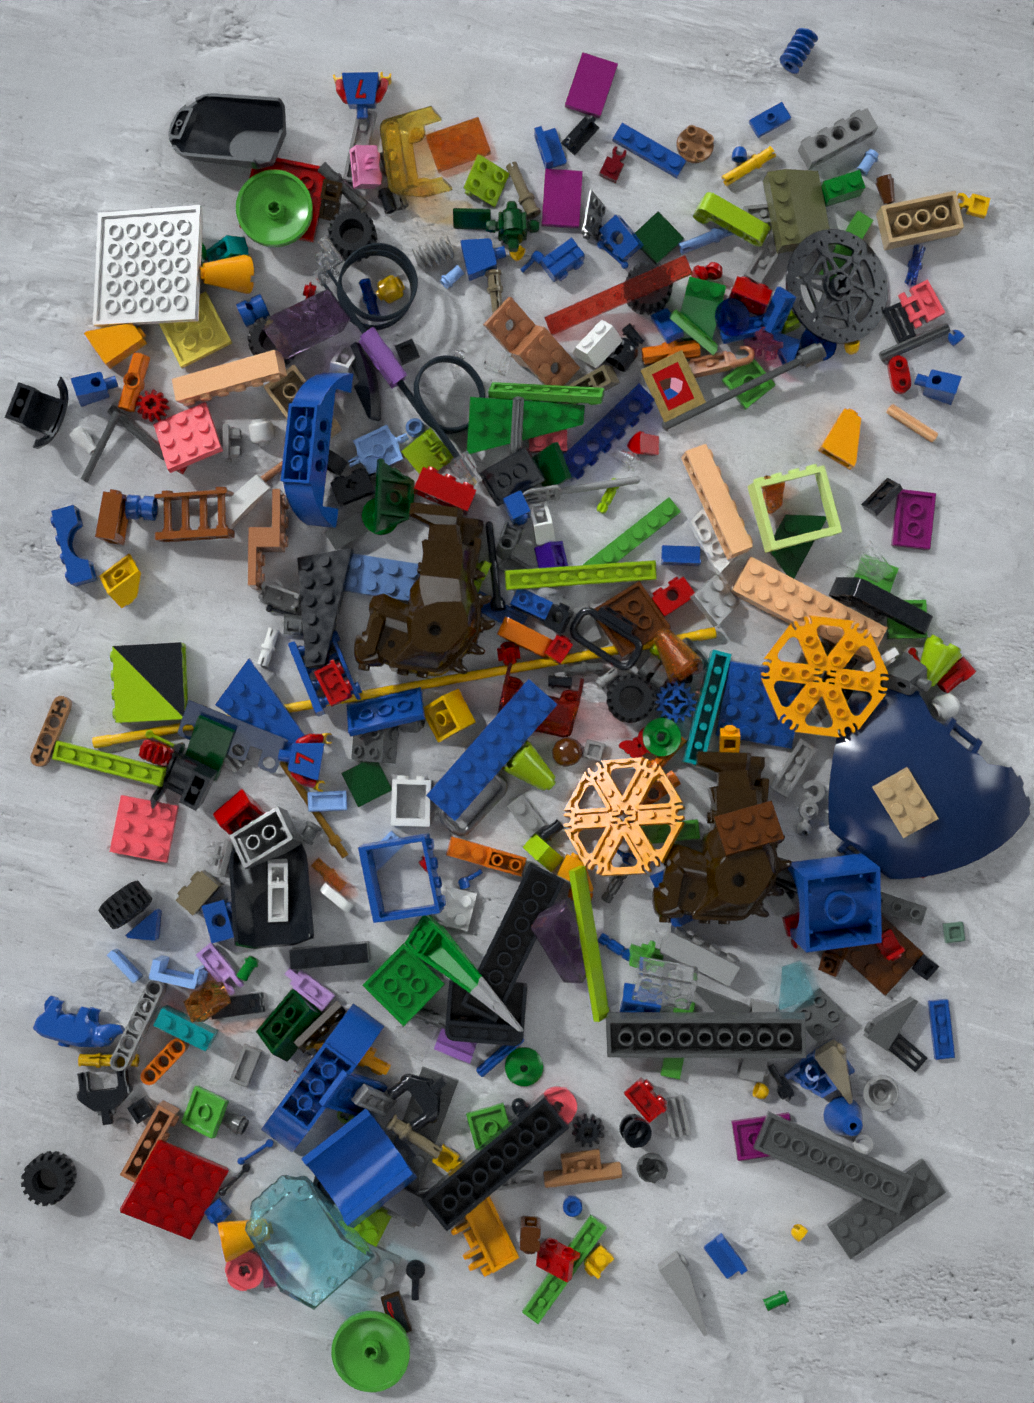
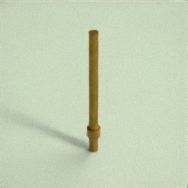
M281 761L279 763L308 806V792L303 785H300L291 777V771H288V762ZM312 812L329 838L328 842L330 845L335 847L342 859L349 854L341 844L342 840L338 834L335 835L322 813Z

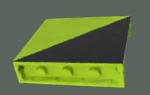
M175 642L112 646L110 661L113 662L111 680L114 681V689L111 691L112 700L115 701V708L112 710L115 723L182 720L188 703L186 644Z

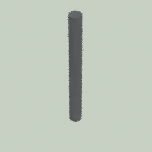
M113 412L81 477L83 481L88 482L121 416L120 413Z

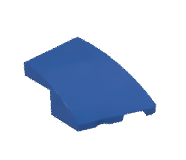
M815 1050L809 1053L806 1058L797 1062L784 1074L788 1080L791 1079L799 1083L801 1087L811 1090L821 1098L837 1090L835 1084L815 1059ZM847 1060L849 1075L855 1073V1069ZM808 1064L816 1065L820 1071L819 1079L815 1082L805 1083L800 1077L802 1066Z

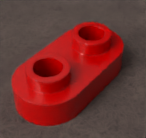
M897 355L890 359L887 369L893 392L904 394L911 387V377L906 358ZM896 362H900L901 367H897ZM899 381H904L905 386H901Z

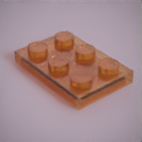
M479 117L425 135L438 173L473 161L478 154L483 157L491 155V150Z

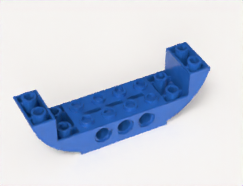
M353 373L317 374L301 386L293 402L289 403L281 482L284 484L285 494L290 507L295 515L306 525L336 528L338 509L323 506L335 393L352 392Z
M353 1003L261 1130L292 1153L326 1109V1107L319 1103L320 1099L342 1070L353 1072L384 1026Z

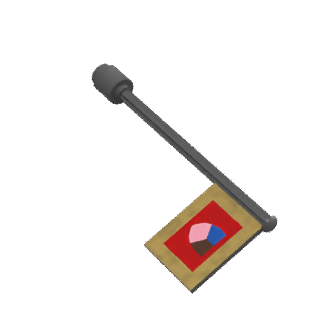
M814 343L799 350L796 359L708 402L705 401L682 350L640 371L663 419L662 428L668 432V429L797 366H804L807 369L823 361V358L826 357V352L821 343Z

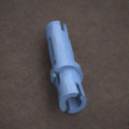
M714 227L707 233L678 243V247H681L679 251L684 255L713 242L718 243L721 239L735 234L723 227L717 229Z

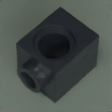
M559 603V605L552 604L543 626L559 634L564 633L574 612L570 611V607L563 603ZM557 612H561L563 615L561 622H558L555 618Z

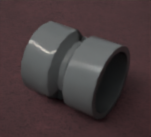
M651 654L637 674L645 679H650V683L659 689L673 669L665 663L660 664V660Z

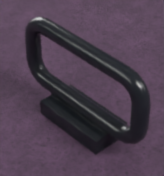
M607 605L600 607L599 611L585 607L576 614L571 623V637L617 669H631L643 651L641 640L632 634L638 625ZM590 615L635 645V651L628 662H620L578 634L577 628L584 616Z

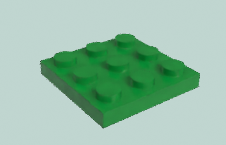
M403 943L362 986L405 1027L445 983Z

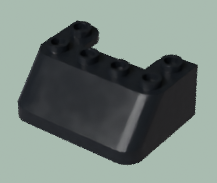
M451 979L449 980L445 1034L449 1040L517 1046L523 1041L527 983L515 982L505 1003L506 1008L523 1028V1031L520 1032L500 1016L494 1022L462 1006L461 1002L467 991Z

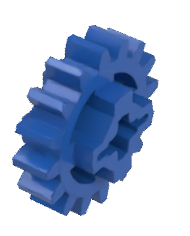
M674 681L673 686L667 683V689L661 687L662 693L656 694L659 700L654 703L659 704L656 711H662L660 717L667 716V719L670 720L672 718L674 723H677L678 718L682 722L685 721L684 716L690 718L691 714L689 711H695L692 704L697 703V701L692 700L695 693H689L691 687L685 689V683L678 686L677 681ZM672 690L671 696L663 699L665 694ZM680 691H682L687 696V698H683L680 695ZM676 697L677 701L684 703H680L675 707L674 704L667 702L674 700ZM664 706L671 709V714L665 710ZM683 706H687V709L679 715L680 709Z

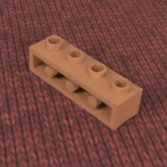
M164 1100L158 1104L120 1173L122 1177L133 1183L136 1181L158 1139L167 1142L170 1133H168L170 1127H174L180 1118L177 1115L180 1111L179 1108Z

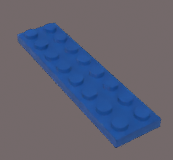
M528 679L426 796L456 821L558 704Z

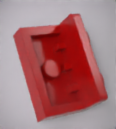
M331 660V664L315 671L314 674L330 706L333 707L351 698L350 691L353 688L349 680L344 681L342 674L345 672L341 664H336L334 660Z
M640 1077L624 1091V1095L647 1122L650 1123L662 1112L667 1111V1102L660 1094L657 1096L653 1091V1085L648 1079L644 1080Z
M548 1238L540 1243L536 1266L568 1283L572 1280L573 1265L580 1258V1253L558 1242L556 1239Z

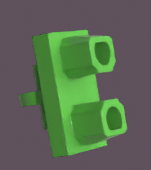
M650 940L648 945L642 943L640 947L631 943L629 947V965L639 968L641 962L647 963L645 970L652 974H655L659 968L663 969L665 962H663L664 956L660 954V949L655 948L656 943Z

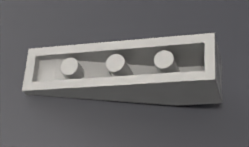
M675 1251L657 1264L659 1271L702 1334L706 1336L707 1330L687 1267L690 1264L684 1255L680 1256Z

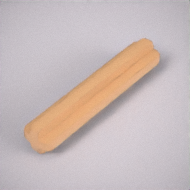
M891 404L887 409L886 413L928 441L933 442L937 438L938 433L896 405Z

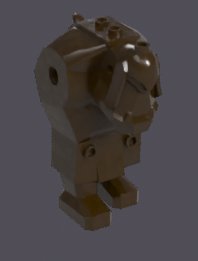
M410 503L409 519L429 528L428 540L424 539L422 541V562L418 563L417 574H420V576L410 589L408 605L384 593L372 597L369 603L370 616L366 631H363L362 635H356L354 643L355 661L359 664L358 670L370 671V667H382L386 664L391 671L397 672L398 675L408 676L410 673L416 674V677L420 678L442 676L448 671L453 670L459 674H467L468 670L462 664L463 658L467 654L483 655L485 653V649L478 645V639L483 631L490 630L495 626V621L484 620L481 611L483 605L488 604L492 600V596L478 594L474 583L475 580L478 581V579L485 577V573L477 568L482 546V539L479 537L483 534V520L465 518L462 513L463 509L457 507Z
M697 752L696 767L717 774V786L708 789L711 805L710 812H707L706 821L707 824H710V827L701 840V852L678 843L673 844L663 863L665 867L662 882L659 883V887L653 888L652 904L654 912L659 917V922L671 923V918H682L685 914L689 915L692 920H698L699 924H710V920H718V924H730V921H741L754 914L766 918L769 916V912L763 907L764 899L770 896H783L785 893L783 889L776 886L778 874L791 866L790 860H781L777 855L776 848L784 840L725 856L714 822V817L768 802L769 779L761 778V773L765 767V757L751 756V753Z

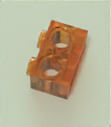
M213 980L204 983L200 990L192 992L189 995L190 997L183 1001L191 1022H205L231 1003L223 982H214Z

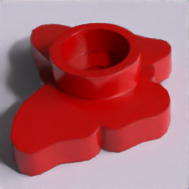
M644 728L639 731L637 737H634L632 740L622 741L618 745L626 754H630L631 758H641L644 754L650 753L643 743Z

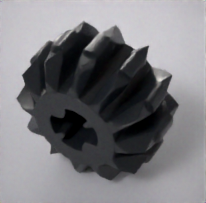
M584 1113L583 1120L578 1116V1123L572 1124V1127L575 1128L572 1131V1135L576 1136V1143L581 1141V1146L584 1147L586 1142H588L591 1148L593 1147V1141L596 1144L600 1143L597 1137H604V1134L600 1131H603L605 1128L604 1125H599L601 1123L600 1118L595 1120V1114H591L590 1118H588L587 1113ZM588 1127L589 1129L590 1127H592V1132L590 1134H588V1132L585 1133L584 1128Z

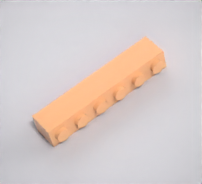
M272 350L173 378L172 384L176 402L182 403L184 406H192L196 401H210L214 396H227L232 391L242 392L247 387H260L268 381L278 382L282 377H286L287 373L283 354Z
M706 444L685 451L681 457L682 462L727 560L747 553L753 547L752 538L744 528V520L739 517L736 503L729 495V488L723 482L721 470L713 460L712 451L708 449Z

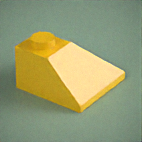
M129 553L99 575L107 594L121 608L131 604L137 598L141 572Z

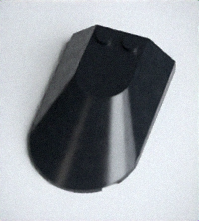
M218 93L205 94L196 97V101L188 107L184 105L171 122L169 141L175 152L181 157L193 161L253 169L274 166L287 134L285 105L277 97Z
M302 844L283 855L273 858L287 859L288 921L268 922V861L244 869L233 847L229 859L234 946L251 949L293 946L314 938L308 860Z

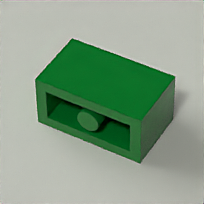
M860 170L823 181L821 187L825 207L861 196L866 187Z

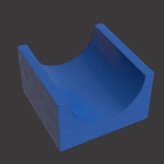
M862 853L791 862L788 870L797 888L800 915L798 927L790 929V936L806 953L882 943L880 867Z
M367 1108L301 1158L326 1189L339 1209L346 1225L355 1228L418 1178Z

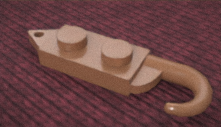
M740 346V350L749 352L747 357L736 359L733 353L722 351L714 355L709 354L691 358L688 364L694 377L698 378L730 371L731 368L750 364L754 360L755 352L749 346Z

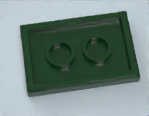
M199 715L185 755L218 771L214 781H217L235 730Z

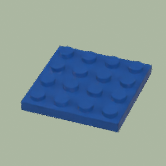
M730 660L715 733L716 736H720V728H724L726 725H733L740 729V740L792 749L796 727L792 730L789 729L792 725V721L789 719L784 724L781 723L785 714L778 720L761 681V678L769 679V676L764 677L761 675V672L768 673V666ZM784 681L775 682L774 689L781 705L788 707L805 684Z

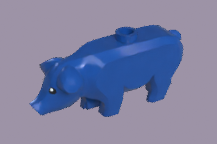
M50 996L45 1001V1012L38 1016L33 1026L34 1031L40 1036L58 1041V1045L63 1047L73 1045L77 1047L104 1048L110 1046L118 1035L123 1034L125 1030L123 1025H101L99 1023L101 1009L95 1007L81 1006L78 1014H65L62 1011L64 1001L55 996Z

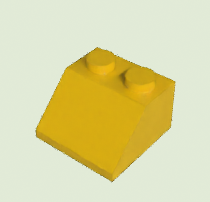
M459 689L439 697L424 707L426 721L438 743L476 723Z

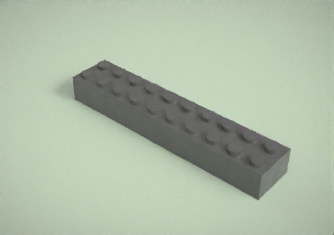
M608 1012L606 1017L607 1057L806 1058L804 1012Z

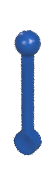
M598 241L597 246L599 249H604L621 264L623 269L628 268V263L617 259L612 251L605 246L604 241Z
M268 1139L261 1147L245 1157L238 1158V1164L243 1165L247 1159L266 1147H272L274 1144L273 1140Z

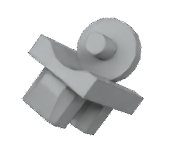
M223 424V440L222 434H217L223 447V459H226V462H232V459L242 457L241 446H232V440H241L242 431L240 428Z
M228 839L224 841L221 854L222 847L216 846L215 852L208 853V856L213 858L211 865L217 866L220 859L217 873L221 876L229 874V859L234 845Z

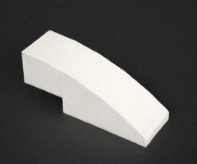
M258 474L251 478L225 503L226 525L228 528L233 529L243 516L248 515L270 490V486ZM217 512L213 517H214V518L217 520V522H218V512Z
M287 859L268 860V922L288 921Z

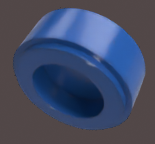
M571 1195L565 1198L563 1201L565 1214L570 1217H576L581 1213L582 1202L577 1196Z

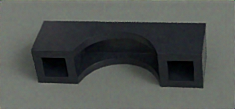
M369 941L349 942L332 946L294 947L289 950L291 970L369 963L371 960Z

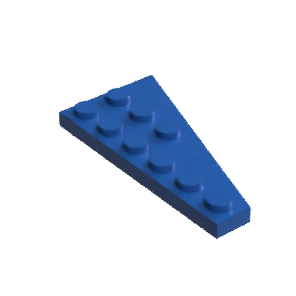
M249 658L215 705L233 718L288 739L285 750L291 751L292 743H296V740L305 736V734Z

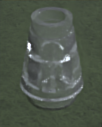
M619 446L612 454L628 471L631 470L632 472L638 468L642 461L638 454Z

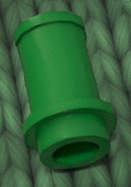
M251 955L248 958L245 957V963L236 974L243 981H247L254 968L258 967L259 960Z
M778 1290L779 1293L763 1299L767 1311L783 1304L786 1306L789 1299L785 1291Z

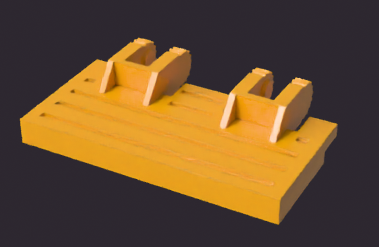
M490 1196L464 1217L465 1222L451 1230L452 1235H456L470 1227L469 1230L463 1233L470 1247V1250L463 1254L464 1260L470 1259L481 1252L482 1257L470 1263L468 1268L470 1271H473L487 1263L486 1266L480 1269L484 1277L495 1273L519 1258Z

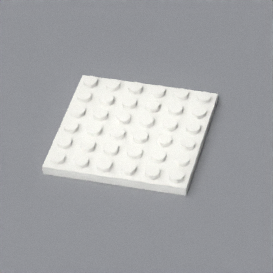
M201 205L98 213L93 309L94 326L107 327L128 323L142 325L194 322L199 320L204 210Z

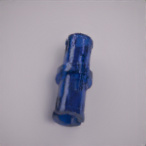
M914 245L912 257L908 261V272L904 281L907 285H909L910 281L911 286L917 284L919 271L923 267L922 259L926 250L925 246H921L920 251V245Z
M370 279L360 280L358 283L363 295L362 301L366 305L368 314L381 316L377 306V296L374 294Z

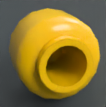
M389 275L377 283L378 290L376 294L380 301L384 300L386 303L391 304L403 297L405 286L398 276Z

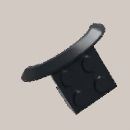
M60 377L57 384L60 399L42 393L29 385L20 382L17 384L4 418L16 425L45 434L41 439L35 440L33 448L40 449L50 443L62 425L69 399L67 385L62 377Z
M181 742L174 745L173 755L165 773L163 786H158L151 796V808L154 809L166 790L169 789L181 795L179 803L197 811L204 803L218 771L183 754L185 743Z

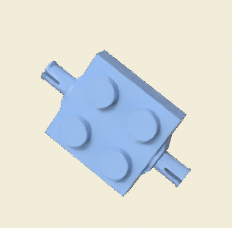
M385 425L353 440L358 456L347 461L350 467L362 463L366 467L369 476L376 473L377 459L379 458L385 460V463L389 466L403 461L399 444L408 441L409 438L406 433L395 437L388 425Z

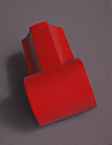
M963 656L937 682V686L944 693H949L958 684L973 676L976 670Z

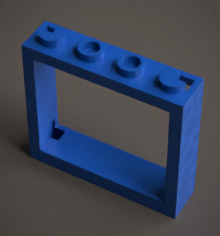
M429 833L366 843L358 847L373 923L441 913L444 906H446L445 896L441 893L442 880L437 873L438 860L433 854L434 841L430 838ZM422 842L434 904L385 912L372 850Z

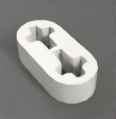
M325 882L320 888V891L345 912L348 913L354 906L348 898L329 883Z

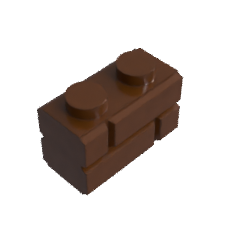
M522 1216L520 1224V1250L525 1254H535V1252L540 1251V1218L538 1216Z

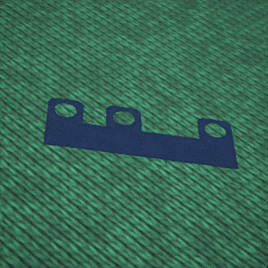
M188 700L178 729L179 736L190 740L191 736L183 733V727L187 724L195 727L198 716H204L235 730L227 753L230 757L244 761L250 746L262 750L258 767L270 773L277 771L280 763L278 761L279 750H285L288 739ZM239 744L243 746L244 754L236 756L232 752L234 745ZM264 758H273L275 766L273 768H266L263 765Z

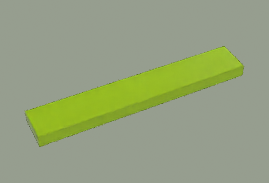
M56 740L52 756L53 760L160 787L163 786L167 769L155 764Z

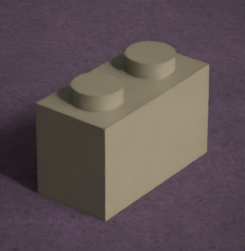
M206 870L195 872L190 878L192 882L187 887L183 886L177 893L179 897L176 901L191 915H196L202 909L201 906L205 905L222 886Z

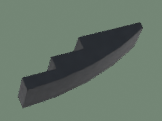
M354 342L350 347L357 362L352 365V368L359 382L353 387L368 419L379 422L381 420V400L373 362L361 344Z

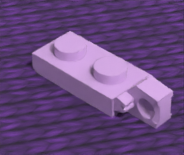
M291 968L285 972V975L292 980L290 984L293 986V989L321 1011H324L335 997L334 993L303 970L297 972L295 969L291 970Z

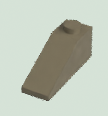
M602 365L568 386L604 388L605 392L620 382L613 366Z
M834 1038L815 1050V1059L850 1105L853 1103V1093L846 1057L847 1051L843 1044L838 1043Z

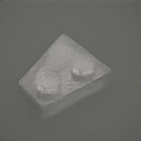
M871 540L840 562L841 566H846L876 583L893 571Z
M396 1026L388 1046L423 1062L439 1027Z
M307 1052L300 1058L298 1065L292 1071L283 1089L289 1092L311 1062L313 1055Z

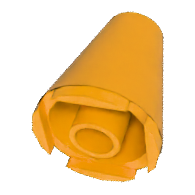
M249 255L203 263L202 267H200V279L205 284L244 294H250L253 290L254 282H250L251 276H254L252 258Z
M266 1219L223 1221L217 1223L225 1262L232 1261L270 1239V1235L273 1234L271 1222L267 1223Z

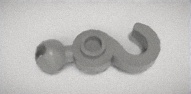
M809 780L802 785L803 789L815 786L817 788V795L806 799L798 807L799 815L803 818L802 822L797 826V832L800 836L806 837L811 833L810 820L814 819L819 812L816 802H819L825 794L823 785L817 780Z

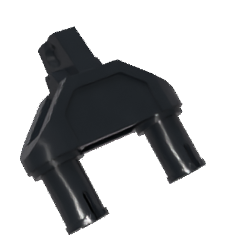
M128 1069L116 1071L118 1083L116 1087L99 1090L91 1089L90 1071L77 1073L79 1091L76 1094L77 1099L83 1105L101 1115L103 1125L114 1123L113 1113H116V1108L133 1091V1085L129 1083Z
M404 1074L401 1076L400 1082L388 1089L387 1092L389 1096L394 1093L391 1096L393 1100H396L406 1091L412 1094L423 1110V1114L410 1122L412 1128L416 1126L414 1131L419 1132L429 1123H436L438 1121L440 1099L443 1093L441 1088L448 1081L445 1076L434 1081L433 1078L429 1079L414 1074Z

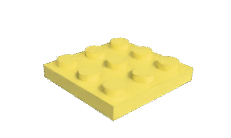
M206 291L200 294L198 321L159 323L181 368L232 344Z

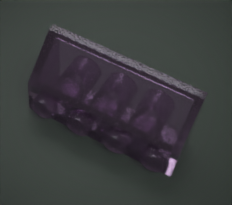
M562 900L539 913L531 929L563 983H583L586 978L577 918L568 901Z

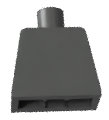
M905 652L886 667L889 675L881 674V677L889 678L888 681H881L882 686L906 695L913 694L917 689L927 692L932 685V682L927 679V667Z

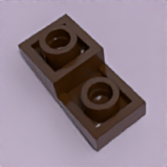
M849 947L824 951L818 970L837 977Z

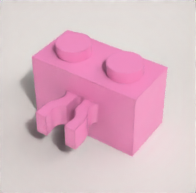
M355 145L349 150L353 188L375 189L382 182V172L379 168L380 153L378 152L377 145Z

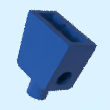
M490 238L460 240L469 281L484 276L488 270L497 269L496 260L506 258L505 247L493 248Z
M932 369L929 376L918 373L914 385L924 387V396L952 405L962 376Z
M102 372L70 378L81 407L109 398L108 390L119 387L115 376L104 379Z

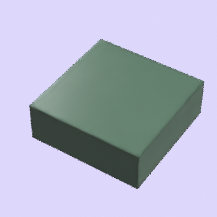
M962 921L942 923L945 943L966 941Z

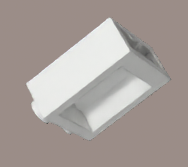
M397 775V779H392L391 826L430 827L431 800L427 796L425 800V818H397L398 784L426 785L427 795L432 789V780H428V776H416V780H408L409 776Z

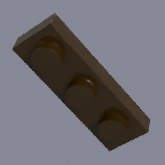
M338 1001L333 1003L294 1041L296 1046L303 1053L313 1048L315 1042L321 1036L326 1035L335 1022H339L343 1018L344 1013H346L344 1007Z

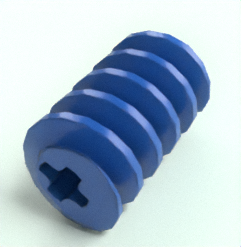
M798 28L788 43L787 48H785L780 56L781 65L792 74L799 73V68L806 61V55L810 54V49L814 48V43L818 41V36L812 30Z

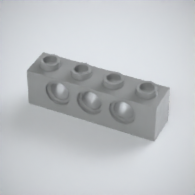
M868 108L862 111L859 109L853 112L849 118L845 120L842 118L836 121L834 126L821 129L817 135L804 138L801 141L798 152L806 167L810 170L870 138L875 134L878 126ZM850 126L855 127L857 131L851 130ZM833 135L839 136L840 140H836ZM816 144H822L824 148L820 149Z

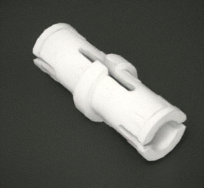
M268 628L264 644H261L262 650L257 662L258 665L269 667L272 653L276 650L275 644L280 631Z

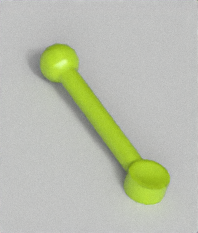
M152 730L146 731L145 736L147 738H154L171 747L176 745L155 735Z

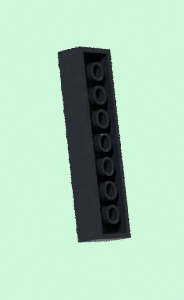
M532 863L529 864L478 968L479 973L504 1005L565 882L564 879ZM468 991L466 992L461 1002L462 1006L494 1022L497 1021L498 1014Z
M543 1093L426 1191L422 1196L423 1203L443 1228L448 1231L569 1129L568 1122Z

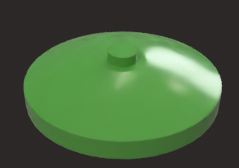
M267 170L252 176L244 183L236 200V216L244 233L254 242L266 247H284L294 243L305 234L312 220L313 204L308 189L299 178L286 171Z
M378 1311L359 1312L347 1318L338 1328L332 1342V1362L338 1375L349 1386L363 1392H380L395 1385L404 1375L410 1359V1342L404 1328L391 1316Z

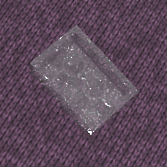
M640 956L633 980L632 1000L689 1010L697 987L698 967Z

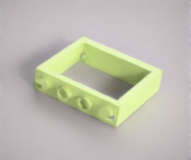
M817 464L805 467L806 470L802 471L799 468L792 469L786 475H782V472L770 475L771 478L766 480L764 477L753 479L754 483L747 486L765 553L834 536L842 532L824 465L817 467ZM815 475L829 528L775 541L761 488Z

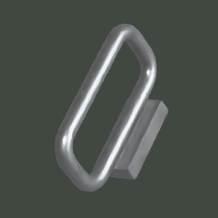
M500 772L495 775L494 778L500 783L499 791L464 829H459L450 822L447 814L441 809L439 817L443 826L456 836L462 837L471 833L506 794L508 783L505 777Z

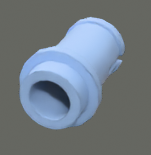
M872 149L864 153L865 157L857 167L861 175L866 176L874 162L878 161L879 154Z
M456 265L446 275L441 276L440 282L446 289L452 288V284L463 276L464 272Z

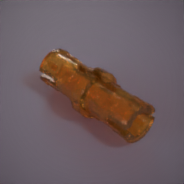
M320 857L311 865L323 877V880L328 881L338 892L347 884L335 872L336 870L334 868L331 869Z

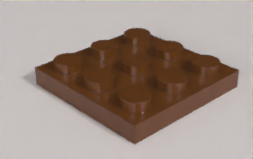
M640 581L594 608L599 611L600 607L607 605L638 625L632 634L641 640L643 646L671 629V626ZM596 619L622 659L635 651V645L631 641Z
M881 914L882 932L888 928L892 930L899 944L905 949L901 953L902 956L894 961L887 960L883 957L876 944L849 947L845 960L886 996L924 953Z

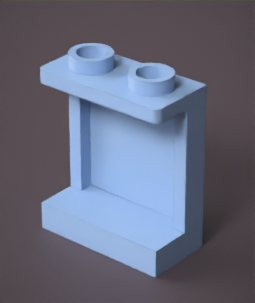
M164 955L153 959L149 979L190 989L198 988L203 982H206L208 977V971H206L204 965L196 968L194 974L167 968L169 957Z

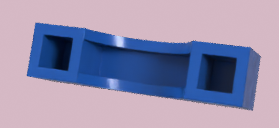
M70 505L52 510L53 517H50L53 528H56L57 535H55L57 545L61 547L62 553L60 558L63 565L65 564L66 566L65 578L67 582L77 587L98 581L93 562L80 559L73 548L74 536L83 527L79 508L75 505Z

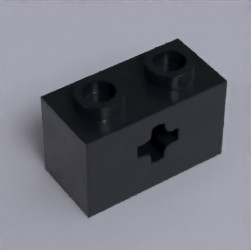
M356 469L351 472V475L346 477L341 475L334 478L333 482H330L340 507L375 494L366 469ZM350 483L355 485L354 490H351Z

